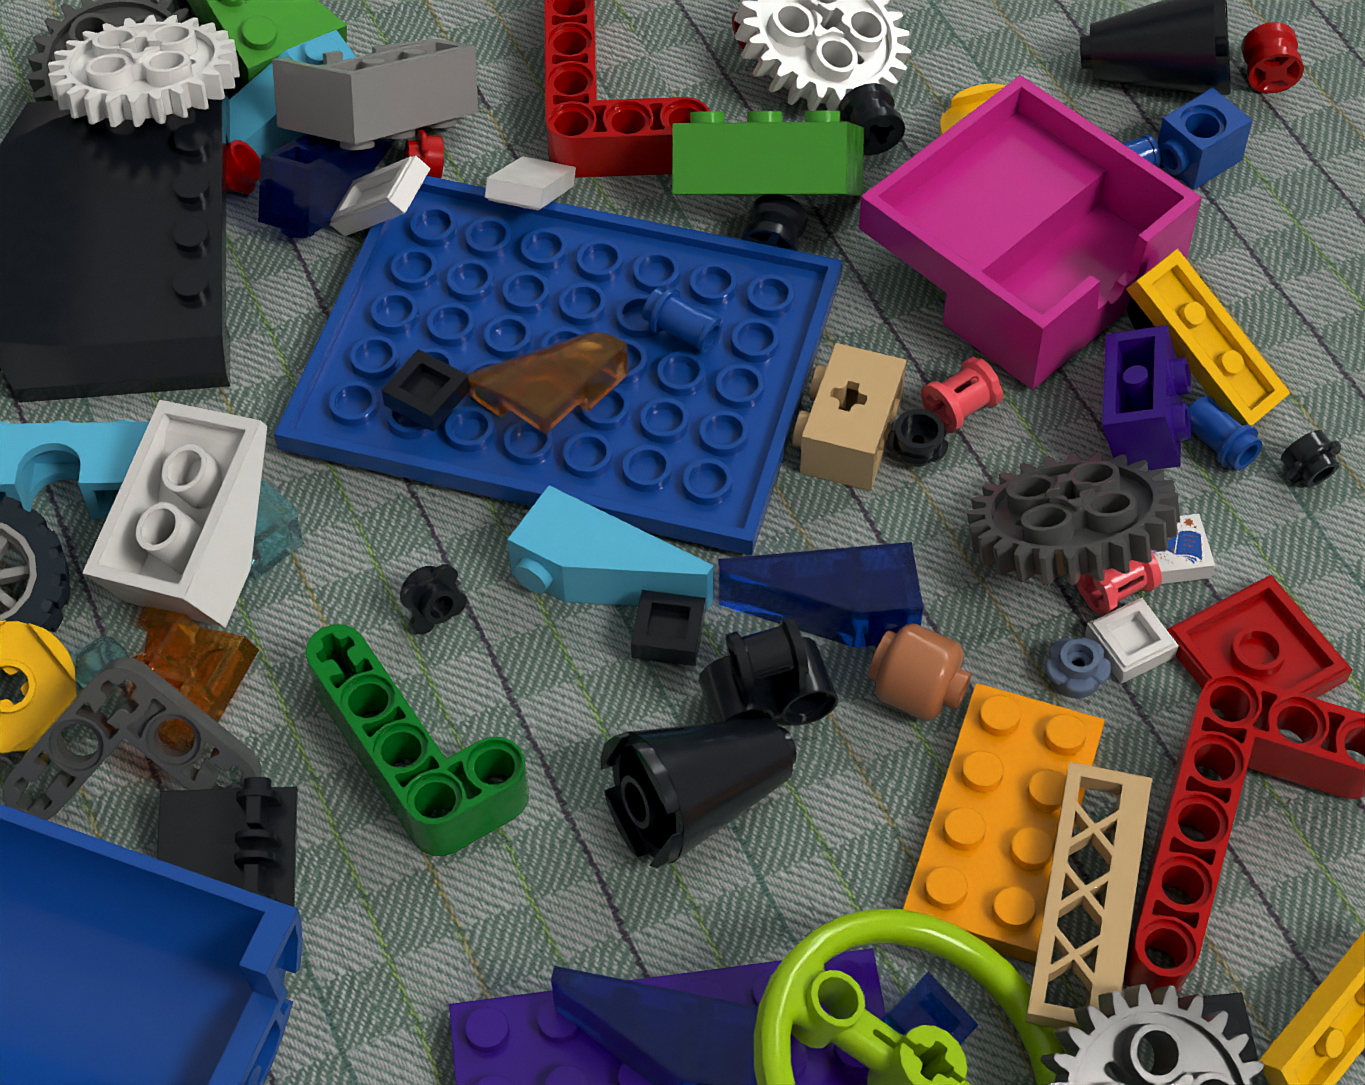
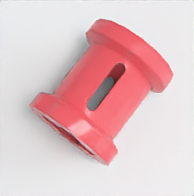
M971 356L961 364L959 372L942 383L932 381L925 385L921 390V399L925 410L933 412L942 420L946 433H954L963 426L964 418L983 406L993 408L1003 400V390L999 378L992 367L985 360Z
M1151 551L1152 562L1142 563L1130 560V572L1127 574L1110 568L1104 570L1105 578L1103 581H1097L1090 574H1083L1076 585L1089 608L1096 614L1104 616L1117 607V602L1139 590L1150 592L1158 588L1162 582L1161 570L1157 559Z

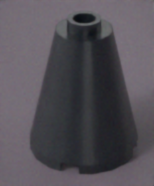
M1161 0L1091 23L1090 35L1080 36L1082 69H1092L1094 80L1203 94L1209 89L1214 88L1221 95H1230L1231 79L1227 0Z
M769 718L623 732L605 742L600 758L601 770L612 767L615 784L614 787L604 790L607 806L617 830L629 849L637 857L650 854L654 857V860L649 866L659 868L678 860L787 782L792 775L797 752L790 733Z

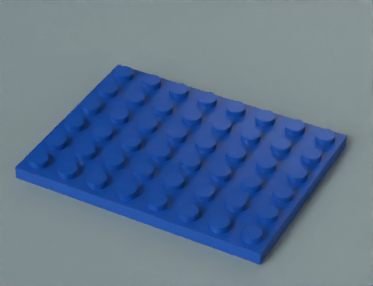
M426 176L405 214L371 226L274 433L277 449L528 506H533L550 485L644 532L750 556L753 555L842 276L843 260L554 201L540 210L489 201L488 198H485V187ZM661 287L667 290L673 287L680 291L681 299L722 319V331L709 352L704 354L696 347L665 330L656 333L649 329V322L642 318V311L648 297L656 288ZM418 349L467 374L469 378L470 391L434 432L384 406L382 398V388Z

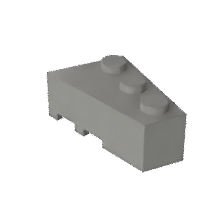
M428 39L372 46V54L343 60V52L332 51L323 53V64L320 65L293 61L290 57L272 59L277 127L340 141V148L369 149L375 146L374 139L382 137L388 139L411 138L416 135L417 128H448L456 125V118L478 113L475 45L442 39Z

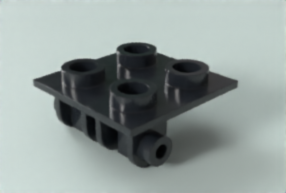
M248 777L244 779L243 788L160 791L157 859L295 907L297 786L272 787V780L270 778Z

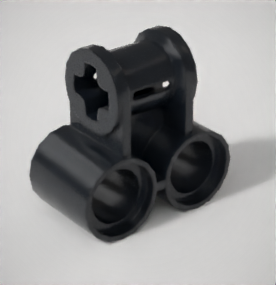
M793 616L780 619L778 627L746 636H741L737 631L726 634L725 640L728 656L717 659L707 665L700 673L698 680L714 723L755 718H769L775 721V719L783 718L790 725H804L818 721L830 714L837 706L839 700L816 642L809 637H802Z

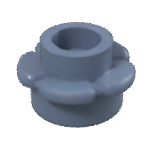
M1066 637L1056 641L1049 650L1051 658L1045 663L1046 673L1053 687L1060 694L1076 699L1085 698L1095 693L1099 686L1108 680L1111 673V664L1108 659L1104 658L1105 651L1103 647L1096 641L1086 637L1080 639ZM1079 660L1083 662L1084 666H1075L1072 662Z

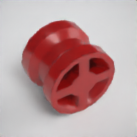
M1280 22L1265 23L1249 31L1243 38L1241 50L1244 61L1248 64L1246 72L1250 86L1256 91L1266 94L1279 93L1296 85L1302 78L1304 66L1301 55L1297 52L1298 42L1295 31L1289 25Z

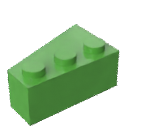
M187 0L202 25L211 22L215 23L216 31L226 30L228 31L229 39H234L240 77L238 78L241 81L242 88L271 64L272 59H276L289 48L337 30L347 43V24L318 0Z
M829 110L805 111V122H782V112L749 111L747 112V122L725 123V112H690V123H673L672 194L701 196H758L766 194L862 196L864 127L850 122H840V111Z

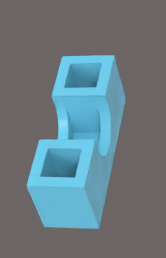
M130 420L88 423L54 421L52 423L24 424L0 422V501H3L4 496L14 498L22 503L24 510L30 512L35 496L45 486L60 480L78 481L91 520L107 519L149 422H134Z

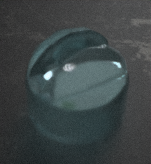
M106 635L100 636L78 653L75 664V678L84 688L101 667L110 660L130 657L123 646L114 638ZM126 679V680H125L123 683H121L120 685H116V684L112 683L113 686H114V689H113V690H115L116 688L120 687L121 685H123L124 683L128 682L129 680Z

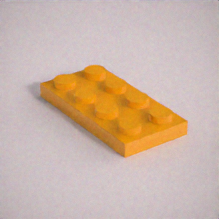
M976 683L903 910L928 914L957 925L987 943L997 953L1035 964L1069 762L1093 766L1105 719ZM1079 787L1077 802L1080 806L1084 798L1085 787ZM1075 822L1073 824L1072 836L1076 826Z

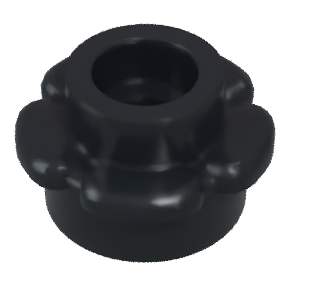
M913 409L900 415L895 423V429L889 432L887 444L891 453L898 454L902 463L913 467H923L930 461L937 462L944 457L948 450V442L944 440L946 430L942 420L933 412L924 409ZM913 441H920V442H923V443H922V444L913 443Z
M1315 430L1300 437L1281 456V461L1288 469L1287 478L1292 483L1304 480L1309 487L1325 481L1339 468L1336 455L1341 451V444L1339 441L1330 442L1322 430Z

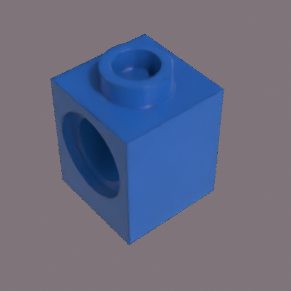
M1211 88L1162 118L1157 142L1161 154V164L1166 171L1176 175L1192 190H1195L1243 160L1253 120L1218 91Z

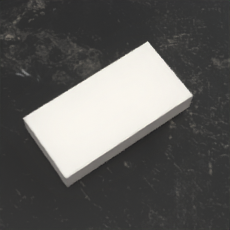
M415 155L353 180L331 217L330 225L343 236H348L405 214L431 168Z
M522 156L487 177L485 198H488L489 201L540 210L574 186L576 167Z

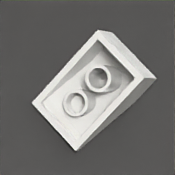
M159 400L82 574L126 603L226 628L251 569L267 425L261 420Z

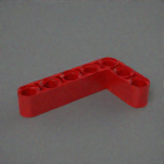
M544 0L545 110L549 162L576 167L575 178L672 174L673 123H690V112H710L709 108L702 101L689 97L598 100L595 0Z
M1219 674L1206 682L1187 721L1130 932L1124 979L1129 987L1146 984L1152 995L1155 988L1171 985L1175 986L1178 993L1200 956L1247 767L1339 797L1350 799L1365 797V764L1353 760L1346 751H1355L1365 757L1364 713L1239 674ZM1212 709H1221L1230 713L1236 719V722L1225 721L1219 718ZM1279 730H1289L1295 733L1302 740V743L1286 739ZM1196 767H1208L1216 771L1222 781H1212L1203 777ZM1179 826H1193L1205 835L1207 841L1197 842L1187 838L1181 832ZM1172 886L1183 890L1190 897L1192 904L1183 905L1175 903L1166 896L1162 887ZM1154 948L1168 953L1173 959L1176 968L1164 969L1154 965L1148 959L1145 950Z

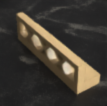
M1069 762L1025 1022L1052 1028L1072 1026L1080 1029L1074 1014L1075 1009L1044 1003L1048 982L1070 969L1074 971L1087 988L1085 1006L1093 1005L1099 1009L1098 995L1112 991H1118L1121 994L1152 778ZM1079 787L1118 794L1114 813L1095 824L1077 802ZM1075 822L1082 832L1071 838ZM1111 831L1109 842V840L1105 837V834ZM1092 843L1106 861V869L1103 876L1085 886L1067 861L1068 856ZM1065 883L1072 894L1061 900ZM1102 893L1101 902L1099 904L1095 896ZM1082 905L1097 924L1096 935L1094 939L1075 950L1058 928L1057 922L1058 918ZM1053 947H1055L1062 958L1051 964ZM1092 956L1091 967L1089 968L1085 960Z

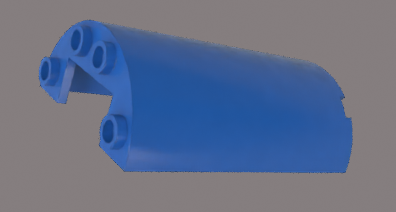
M0 804V1085H264L282 1041L293 1001L285 999L288 994L283 984L286 970L296 973L301 965L303 938L298 908Z

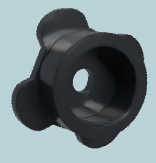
M442 564L438 567L424 566L413 571L404 581L400 591V602L412 615L409 625L414 632L426 634L433 629L435 624L446 622L452 616L461 613L465 608L467 597L457 588L455 581L458 577V572L453 566L449 564Z

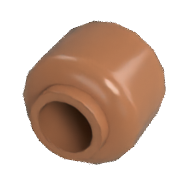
M910 623L901 628L897 633L890 630L885 633L873 656L868 671V678L875 681V694L881 702L920 720L931 721L942 712L945 706L955 710L958 709L970 684L972 673L962 669L964 651L957 641L918 624Z

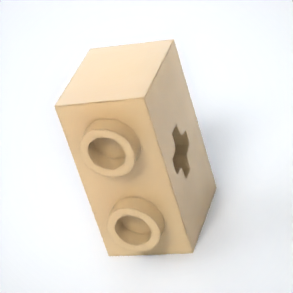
M835 343L828 365L818 364L815 369L809 395L810 400H814L811 412L801 410L796 421L792 446L801 448V474L869 491L872 490L887 446L888 434L892 431L903 399L906 359Z

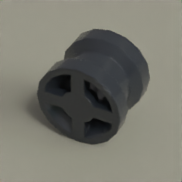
M868 83L855 87L843 97L838 109L842 122H850L864 127V155H877L890 150L899 143L906 129L901 114L894 109L895 103L890 90L885 85L878 83Z
M766 194L758 197L753 202L749 218L751 223L744 229L741 240L798 251L800 245L798 238L804 233L808 221L806 210L800 203L787 196Z

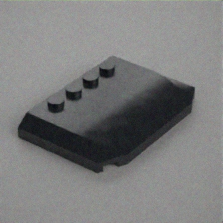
M224 89V99H207L208 109L190 107L187 109L188 117L182 118L174 113L166 115V121L163 124H159L154 118L145 119L140 127H135L132 120H124L118 126L111 127L109 118H105L95 124H89L87 115L74 119L71 117L70 109H59L58 100L28 102L0 144V369L9 382L19 403L230 387V334L226 324V146L230 144V101L226 89Z

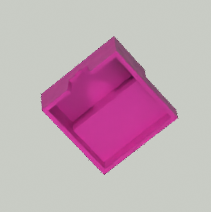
M1019 75L861 196L859 229L946 292L943 324L1033 390L1127 311L1128 301L1132 298L1126 290L1127 287L1177 248L1187 260L1202 197Z

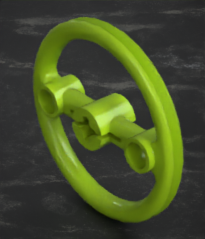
M867 909L839 916L816 928L785 956L770 977L759 1004L754 1030V1071L757 1085H796L791 1065V1033L800 1043L811 1048H824L832 1043L869 1068L867 1076L868 1085H972L965 1080L968 1070L966 1056L959 1042L947 1031L937 1026L921 1025L911 1029L903 1036L865 1009L864 994L859 984L850 975L837 970H824L826 962L847 950L866 945L896 944L918 948L942 957L965 971L983 986L1003 1008L1018 1031L1030 1058L1037 1085L1054 1083L1056 1074L1046 1068L1040 1061L1042 1055L1065 1054L1064 1047L1059 1043L1054 1034L1056 1028L1025 1022L1031 986L1005 958L987 943L957 925L928 914L902 909ZM820 1003L828 1009L830 1015L822 1009Z

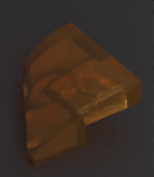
M588 332L467 373L470 385L468 395L501 418L511 410L532 426L547 434L577 405L587 411L592 409L629 374L627 343L606 333Z
M145 606L138 620V624L148 632L144 655L141 654L132 658L150 667L218 723L259 649L246 636L200 628L185 613ZM133 682L126 698L133 699L132 694L136 688ZM180 719L165 720L158 725L160 740L165 746L173 750L188 749L195 743L193 729L188 723Z

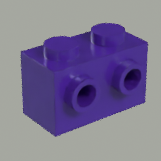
M1167 325L1106 334L1102 426L1113 458L1124 454L1127 458V465L1146 460L1148 471L1180 467L1181 441L1190 440L1191 438L1188 407L1185 402L1182 403V395L1191 394V374L1187 358L1176 357Z

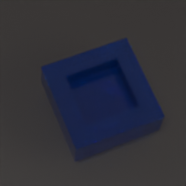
M929 971L918 979L880 1018L881 1021L903 1036L911 1029L921 1025L937 1026L952 1035L960 1045L978 1026L976 1021Z

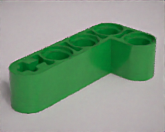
M332 624L319 629L311 636L306 645V658L319 700L413 843L422 852L432 856H447L455 853L512 821L524 811L529 802V786L525 758L518 745L503 737H488L477 741L446 759L363 636L356 629L344 624ZM342 670L346 674L352 673V677L345 681ZM370 711H382L379 715L371 718L361 717ZM403 759L416 760L412 765L406 767L392 766L397 761ZM493 776L509 777L506 782L498 785L484 783ZM437 808L451 810L447 815L440 818L425 817L428 812Z

